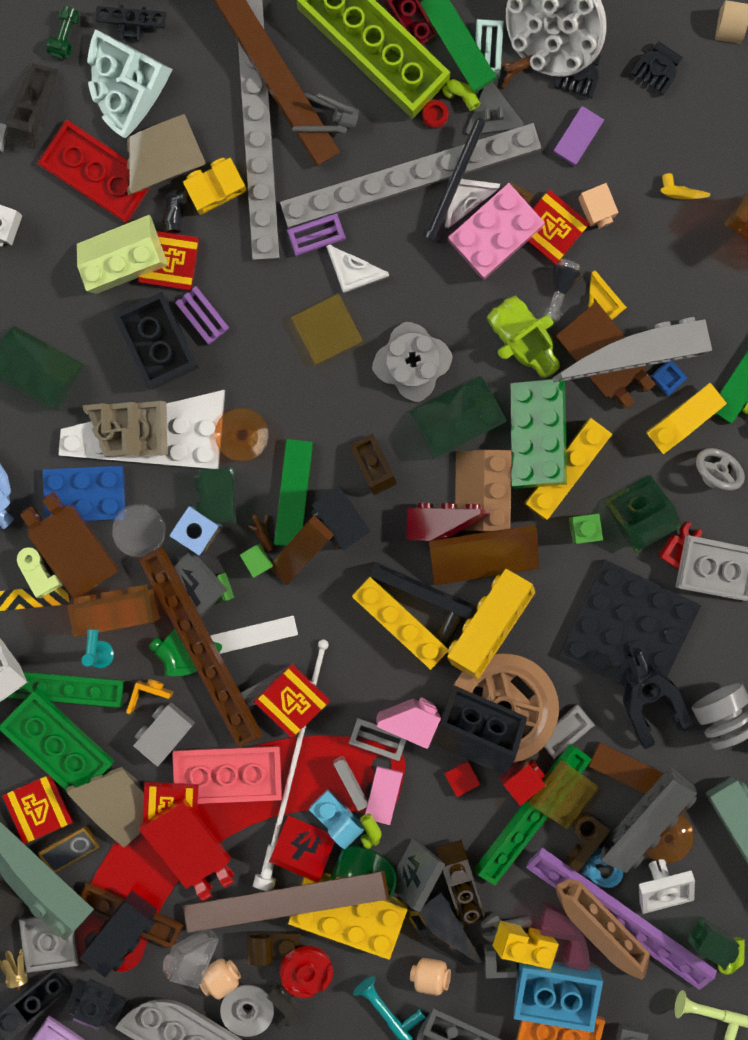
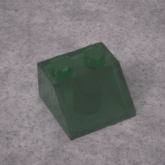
M651 475L644 477L604 500L623 537L635 553L682 527L675 506Z

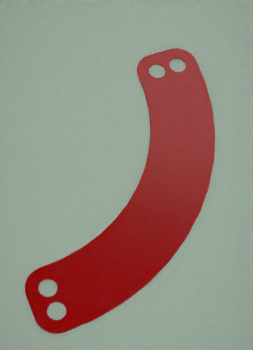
M316 735L303 737L284 815L299 811H310L309 807L327 789L350 811L365 814L366 808L360 811L357 810L333 762L340 756L345 757L368 804L369 798L366 795V787L373 782L375 776L372 762L376 757L383 755L349 744L351 736ZM298 737L284 738L254 745H280L282 798ZM356 738L357 741L395 754L397 752L396 748L370 739ZM401 754L399 761L389 758L392 764L391 769L403 772L396 803L405 773L406 765L403 754ZM282 800L198 804L197 814L219 843H221L229 836L250 825L278 816ZM140 833L125 847L121 846L118 842L114 843L91 883L122 897H126L133 890L156 907L157 912H159L171 891L179 882V879L143 834ZM90 914L76 929L79 958L86 948V936L89 933L98 932L105 924V920ZM141 936L138 937L140 939L139 944L132 953L129 952L124 957L125 961L116 972L131 970L139 964L148 939Z

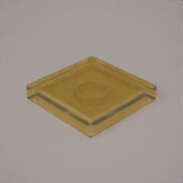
M339 293L291 317L315 365L363 342Z
M561 760L544 782L546 786L538 791L529 803L568 829L599 787Z

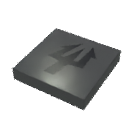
M189 551L174 567L200 618L228 590L193 551Z
M412 839L395 870L396 887L394 892L413 910L420 912L445 863L419 841Z

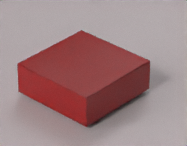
M468 760L444 772L457 797L480 785Z

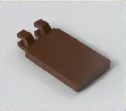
M594 302L554 336L575 362L611 343L626 338L598 302ZM647 366L588 377L604 398L609 396L611 399L614 397L623 409H628L635 403V400L628 391L624 389L630 382L634 380L644 392L649 391L656 385L645 372Z
M53 491L42 500L53 514L43 520L32 505L24 510L20 516L27 526L30 527L27 530L29 532L28 537L75 600L117 573L119 568L73 504L71 506H68V504L64 505L55 491Z

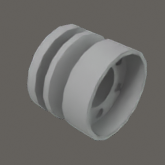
M734 683L720 688L701 698L691 707L699 724L713 723L705 730L704 734L706 737L712 738L709 743L714 750L727 748L748 739V708L742 709L748 704V693L742 683Z

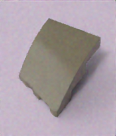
M185 114L154 125L127 138V151L129 153V159L127 160V170H129L128 195L149 189L153 185L176 178L183 173L206 165Z
M165 401L83 405L84 413L89 415L94 426L92 430L95 437L99 440V446L104 457L168 455Z
M123 767L109 771L106 775L93 777L90 783L76 788L72 785L66 789L68 795L121 846L125 847L141 833L139 827L143 823L144 791L139 781Z

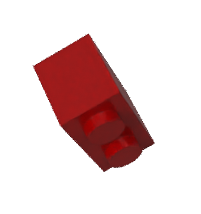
M526 759L516 762L508 769L505 775L501 774L499 776L503 785L520 806L546 786L542 780L545 775L533 759L529 762Z

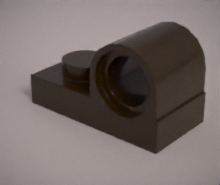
M373 434L349 445L373 496L397 485L396 479Z
M588 812L577 814L572 822L573 830L581 842L579 845L575 843L567 853L569 858L566 861L577 873L611 831L605 823ZM583 822H592L593 827L591 831L587 833L580 831V826Z
M248 931L247 964L265 966L272 964L273 960H284L285 956L292 950L301 947V931Z

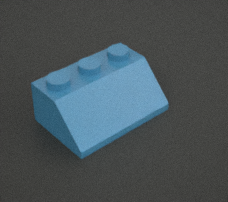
M553 961L551 969L519 963L514 1019L594 1032L603 985L600 969Z

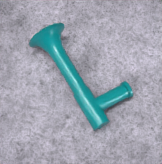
M87 629L86 653L82 657V664L86 667L92 665L96 668L109 666L114 658V650L107 642L97 641L98 629Z
M371 976L362 981L355 988L353 995H362L367 998L386 1021L388 1027L398 1040H412L408 1031L426 1019L422 1010L419 1008L416 1013L401 1024L378 996L374 988L376 977Z

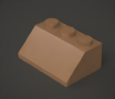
M511 450L456 451L455 504H458L457 509H466V504H482V509L492 510V514L463 530L498 531L510 529Z

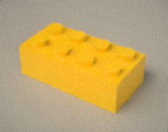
M323 872L319 882L331 880V875ZM303 877L301 885L316 883ZM391 897L390 900L292 915L289 917L288 924L390 960L408 907L407 903L403 900Z

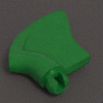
M175 629L164 642L156 637L150 643L149 649L155 652L154 655L164 664L165 676H184L197 671ZM214 642L218 652L220 653V651L222 650V645L218 642Z

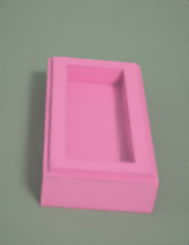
M377 766L365 814L371 813L376 822L390 825L403 772Z

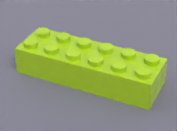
M296 0L298 10L410 118L413 119L449 81L450 71L376 0Z

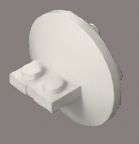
M508 0L506 25L512 47L521 58L526 57L523 52L528 56L533 55L530 59V65L534 70L550 76H569L582 71L599 55L606 37V15L601 0Z

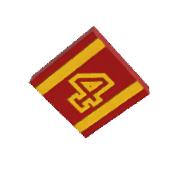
M549 189L533 208L536 214L544 221V227L531 237L527 243L555 265L590 223Z
M156 231L169 266L139 276L138 283L192 291L199 238Z
M293 663L254 699V703L291 738L330 702V699Z
M49 775L2 795L23 844L74 822L57 782Z
M145 782L143 822L183 797L197 813L199 784Z

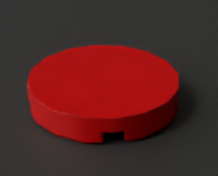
M302 946L292 950L285 956L280 965L279 974L282 984L289 994L298 998H310L315 996V993H318L320 990L323 992L332 980L333 968L329 956L322 949L315 946Z

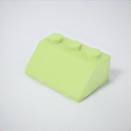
M150 215L77 243V267L86 291L94 294L169 266Z

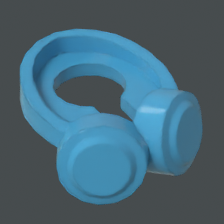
M600 846L580 869L583 877L590 878L595 884L604 888L618 885L623 878V871L613 867V874L609 878L601 877L600 871L596 869V865L602 864L606 866L608 864L602 861Z

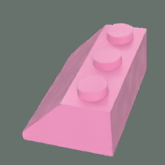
M423 697L419 701L411 699L380 711L376 717L378 728L428 749L441 719L435 703Z

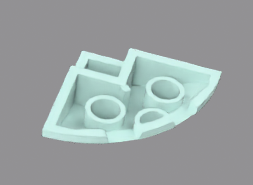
M95 29L87 60L88 64L91 65L92 81L88 82L93 101L98 103L104 114L102 119L117 134L127 138L153 106L173 69Z

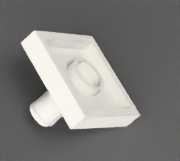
M664 859L658 860V866L656 861L651 862L649 868L654 880L639 884V900L642 913L645 914L694 901L695 879L692 871L670 876Z

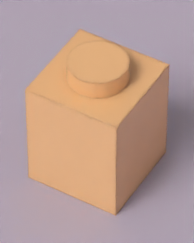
M607 183L581 193L578 198L586 219L590 223V227L598 225L599 228L610 225L614 222L612 218H615L619 213Z

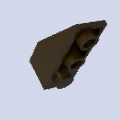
M462 839L436 847L439 859L445 863L443 873L459 921L463 926L484 920L486 918Z

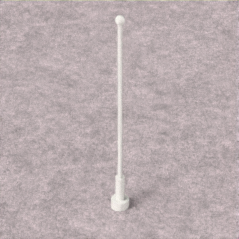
M320 640L318 643V647L320 649L312 678V682L315 685L317 683L324 651L329 646L328 641L326 640ZM306 725L298 734L272 843L268 845L261 874H256L253 887L260 890H274L276 879L271 877L274 864L269 862L278 840Z

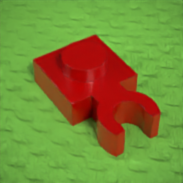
M686 521L680 526V536L671 535L658 556L678 571L685 535H689L688 529L692 524ZM695 529L694 533L689 536L700 538L702 530Z

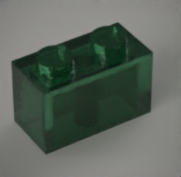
M233 469L199 470V475L195 476L196 492L200 491L201 502H196V511L214 523L236 522Z
M700 916L688 937V941L697 953L727 969L729 963L732 964L737 959L740 945L727 931Z

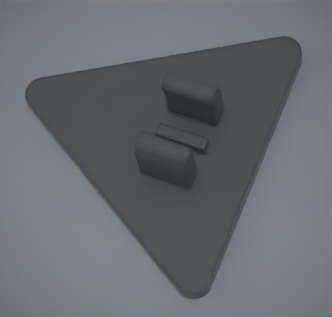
M492 82L484 87L479 98L481 104L474 110L466 129V134H470L473 124L478 117L485 120V126L481 134L512 130L524 126V122Z

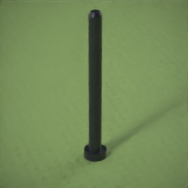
M478 117L475 120L428 230H423L422 236L439 243L441 238L438 235L439 230L485 126L484 119Z

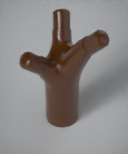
M533 55L515 62H501V67H504L508 73L500 87L505 89L508 82L516 74L531 67L530 59Z
M254 514L252 518L255 526L248 524L247 528L258 536L265 553L274 550L268 533L270 515L266 514L261 523L258 516Z

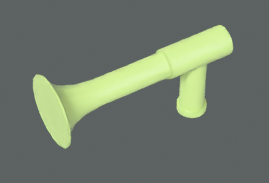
M683 990L679 992L676 998L674 1011L678 1019L684 1013H694L729 1023L724 1040H735L739 1026L748 1028L747 1015L695 1003L686 997V993Z

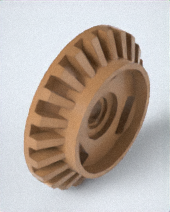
M495 654L479 680L462 671L454 683L455 686L473 693L476 686L483 688L482 698L496 704L502 700L508 701L511 704L512 711L528 717L517 756L513 763L533 756L551 738L559 716L558 696L549 676L533 661L515 654ZM516 675L535 693L529 700L510 682Z

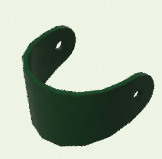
M348 846L346 849H342L330 877L333 880L337 876L351 877L384 871L389 899L387 900L391 899L396 887L395 870L388 860L379 853L361 846Z

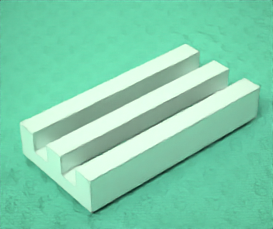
M477 19L475 42L480 50L482 26H487L485 59L489 65L492 27H497L495 68H492L496 76H500L503 21Z

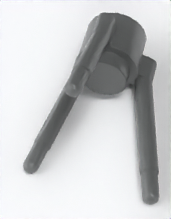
M304 93L307 99L335 110L333 122H336L337 126H294L292 128L294 132H339L346 134L347 129L354 130L358 120L359 109L344 105L321 93H318L317 96Z

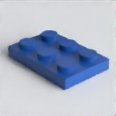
M124 466L43 469L44 497L55 491L64 505L68 504V506H71L73 504L85 521L126 519ZM44 504L45 518L53 513Z

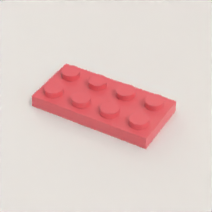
M280 745L173 750L174 783L199 784L198 804L282 800Z

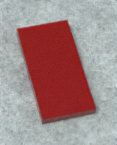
M67 119L37 162L39 166L126 224L150 190L149 188L128 195L129 170H127V159Z

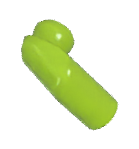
M453 79L447 81V85L443 86L442 91L447 98H453L455 95L462 97L469 111H473L480 106L481 103L470 85Z
M368 813L360 818V823L367 832V834L362 835L360 838L366 849L371 848L373 845L377 846L381 838V830L371 813Z
M731 938V952L719 961V972L724 975H730L744 964V938Z

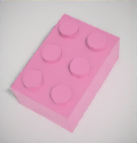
M508 183L448 237V241L484 281L542 229L545 223L512 185Z

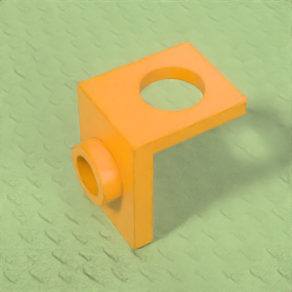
M148 679V682L139 680L135 684L126 713L131 714L134 712L141 690L167 699L172 697L174 691L163 688L164 684L156 680Z

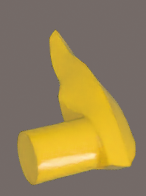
M671 173L662 176L664 187L660 191L668 197L685 200L710 197L711 193L689 189L685 186H675L673 174Z

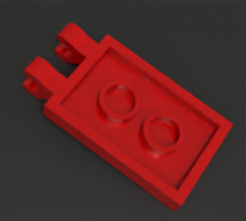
M184 797L140 824V832L183 886L187 889L193 885L198 897L202 901L212 896L210 890L213 887L205 877L214 871L224 888L234 883V880L231 878L234 876V872L227 865L230 862V855Z

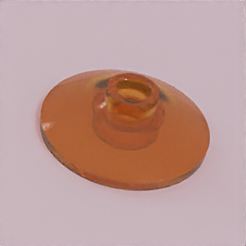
M236 408L230 410L217 423L215 430L217 446L225 456L232 460H252L263 452L268 442L269 433L266 422L257 412L251 409ZM245 430L247 432L245 440L238 439L239 431Z
M678 814L679 820L670 830L666 828L660 836L662 838L653 849L648 848L645 851L652 859L656 861L664 859L666 863H673L681 860L688 854L693 845L694 833L690 822L682 814ZM667 834L673 835V840L670 843H666L664 840Z

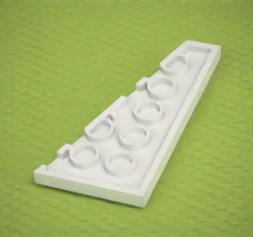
M225 390L166 404L168 455L104 457L99 446V440L95 437L92 430L94 426L92 422L61 429L59 456L219 469Z

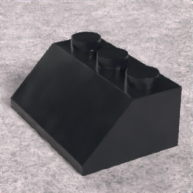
M453 685L441 712L440 722L430 743L505 775L517 756L528 717Z

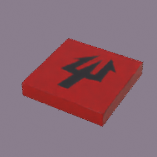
M288 815L269 862L314 882H319L335 841L328 832Z

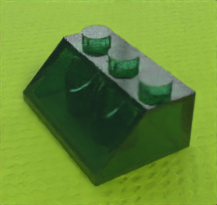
M13 326L0 340V380L50 408L59 411L84 364Z
M481 376L410 411L433 459L507 422L495 397Z

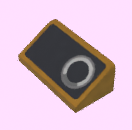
M88 824L45 847L38 854L43 862L56 873L100 848V845Z

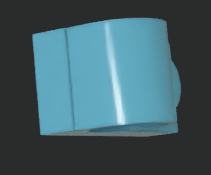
M329 789L309 807V810L328 828V833L332 839L343 849H346L365 830L360 820Z

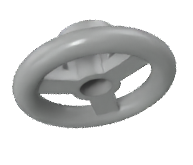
M708 448L699 452L696 457L697 469L703 481L709 487L732 491L743 485L745 480L743 468L730 454L719 449ZM708 456L721 458L720 462L715 464L704 461ZM728 464L731 465L736 473V481L728 473Z

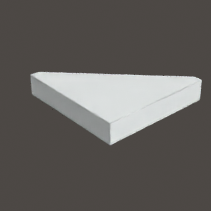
M461 179L446 214L445 228L449 229L498 191L500 184Z
M332 245L326 246L343 293L389 277L387 271L343 252Z

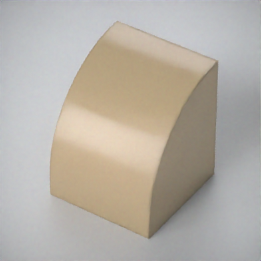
M725 0L719 11L715 40L741 44L748 27V4Z

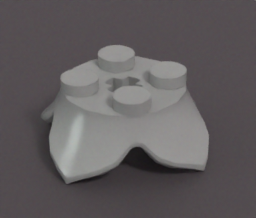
M404 322L393 330L388 344L377 352L372 369L381 381L394 384L404 398L420 402L432 393L437 378L448 371L452 362V353L444 342L431 337L422 326L412 322ZM409 354H415V357L420 358V361L416 363V367H410V364H406L405 359L409 358Z

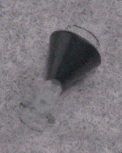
M561 259L559 264L552 266L555 293L550 307L543 308V311H545L544 316L548 315L555 321H559L560 317H563L564 314L559 311L564 296L583 277V274L579 272L581 267L579 264Z

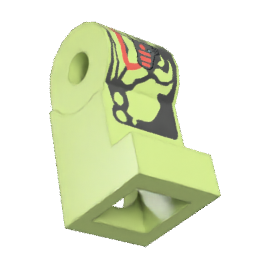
M24 548L17 555L18 566L36 598H42L64 586L57 575H50L44 564L45 559L38 549Z

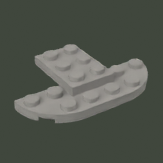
M165 999L152 1000L136 1006L116 1026L117 1030L134 1040H242L189 1006Z

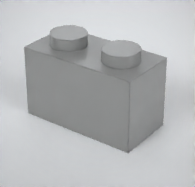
M172 702L167 707L162 704L152 715L155 721L148 728L144 725L135 735L138 741L134 744V747L157 767L195 724L191 718Z

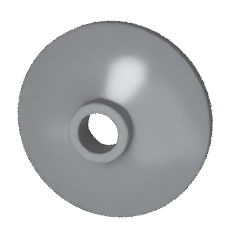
M240 985L223 998L220 1014L224 1025L231 1032L239 1036L251 1037L262 1033L269 1027L274 1015V1006L270 996L263 989L254 985ZM250 1004L253 1008L247 1010L243 1005Z

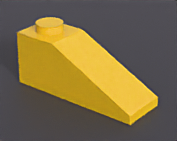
M709 383L652 426L646 433L659 450L665 454L727 403L714 386Z

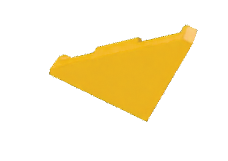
M593 271L590 280L588 308L594 302H598L613 320L627 307L600 275Z

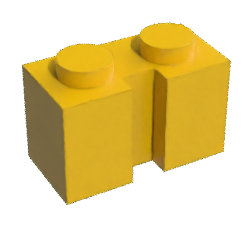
M231 157L226 160L225 158H220L210 164L212 169L204 173L201 170H196L187 176V180L183 181L200 215L247 192Z
M500 921L492 946L501 959L551 969L559 944L548 931L529 927L528 933H525L520 925Z

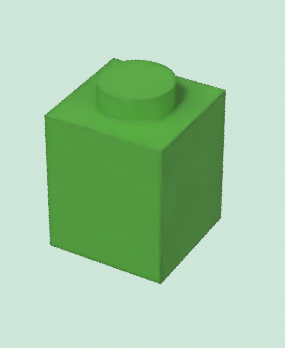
M599 514L569 517L572 544L603 540Z

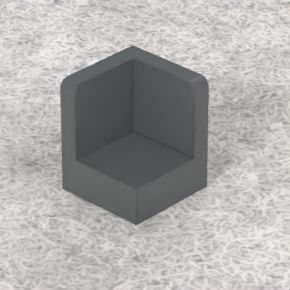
M493 944L484 945V972L486 978L518 977L515 961L501 959L492 946Z

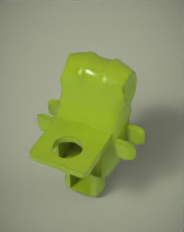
M516 295L505 299L500 306L492 309L486 319L505 344L498 350V354L502 359H507L513 355L524 366L532 367L542 378L550 377L560 368L559 360L552 352V340L546 331L547 328L553 325V320L550 316L547 315L536 319L528 310L526 304Z

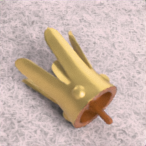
M23 949L19 952L17 966L12 953L6 951V960L2 962L0 960V967L6 976L5 983L8 988L17 987L18 991H20V986L28 982L27 973L24 971Z

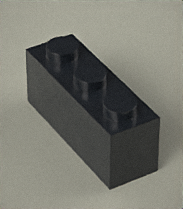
M131 890L86 946L80 960L105 978L111 970L116 972L125 961L123 955L127 951L132 953L139 944L140 939L138 937L142 932L147 934L156 921L153 917L157 908Z

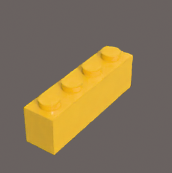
M592 418L586 420L566 447L567 485L535 487L523 504L543 520H548L611 437L612 433Z
M507 569L504 570L502 575L499 574L495 577L491 585V592L487 597H482L477 606V613L473 619L469 618L462 629L463 634L458 641L454 640L448 649L449 655L447 657L451 665L476 680H479L535 594L532 583Z
M371 576L352 595L362 607L430 670L448 652V648Z

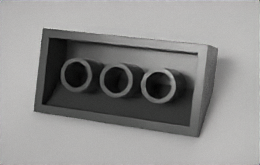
M670 766L601 844L602 861L625 873L631 867L633 869L637 868L644 859L643 854L648 848L653 849L662 838L660 836L666 828L670 830L679 820L678 814L684 808L688 810L697 799L695 796L697 794L695 786Z

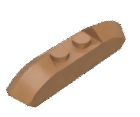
M570 878L557 884L556 893L560 904L575 926L616 967L631 976L643 979L649 963V951L581 881Z

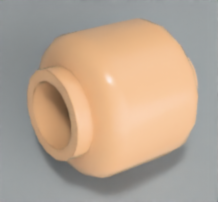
M220 958L202 970V981L199 984L206 996L212 995L216 999H221L239 986L238 979L241 978V975L231 960L226 961Z
M421 958L417 965L412 966L410 981L414 982L417 992L438 996L442 994L443 990H448L451 970L447 969L444 961Z

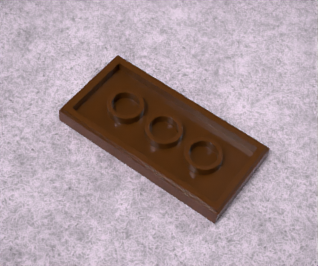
M536 525L429 541L434 585L502 575L505 569L513 573L539 569Z

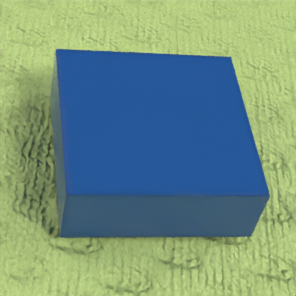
M673 361L665 362L650 376L666 396H669L688 379Z

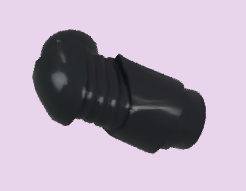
M175 189L164 197L167 203L162 221L165 232L172 234L181 232L182 205H188L190 202V196L187 191Z

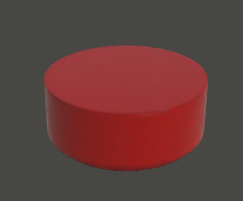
M439 100L429 101L422 110L424 124L432 129L444 126L449 114L447 106Z

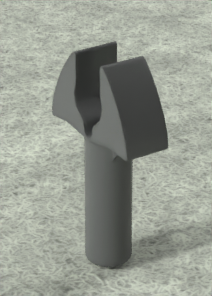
M497 912L490 914L481 922L482 928L496 927L492 932L482 933L483 937L491 942H494L499 923L502 921L499 919ZM530 916L504 921L520 925L522 928L532 926Z

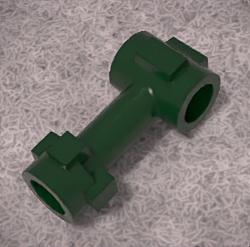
M63 6L62 11H59L57 18L62 21L57 38L50 37L47 41L46 52L50 53L52 57L63 59V57L69 58L71 56L72 43L68 42L67 39L72 24H78L79 21L78 11L71 7Z

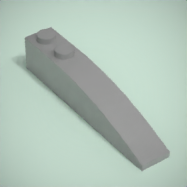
M695 317L679 320V324L671 325L670 321L654 325L655 329L631 335L582 358L554 376L553 382H562L702 356L712 351L706 320L695 321Z

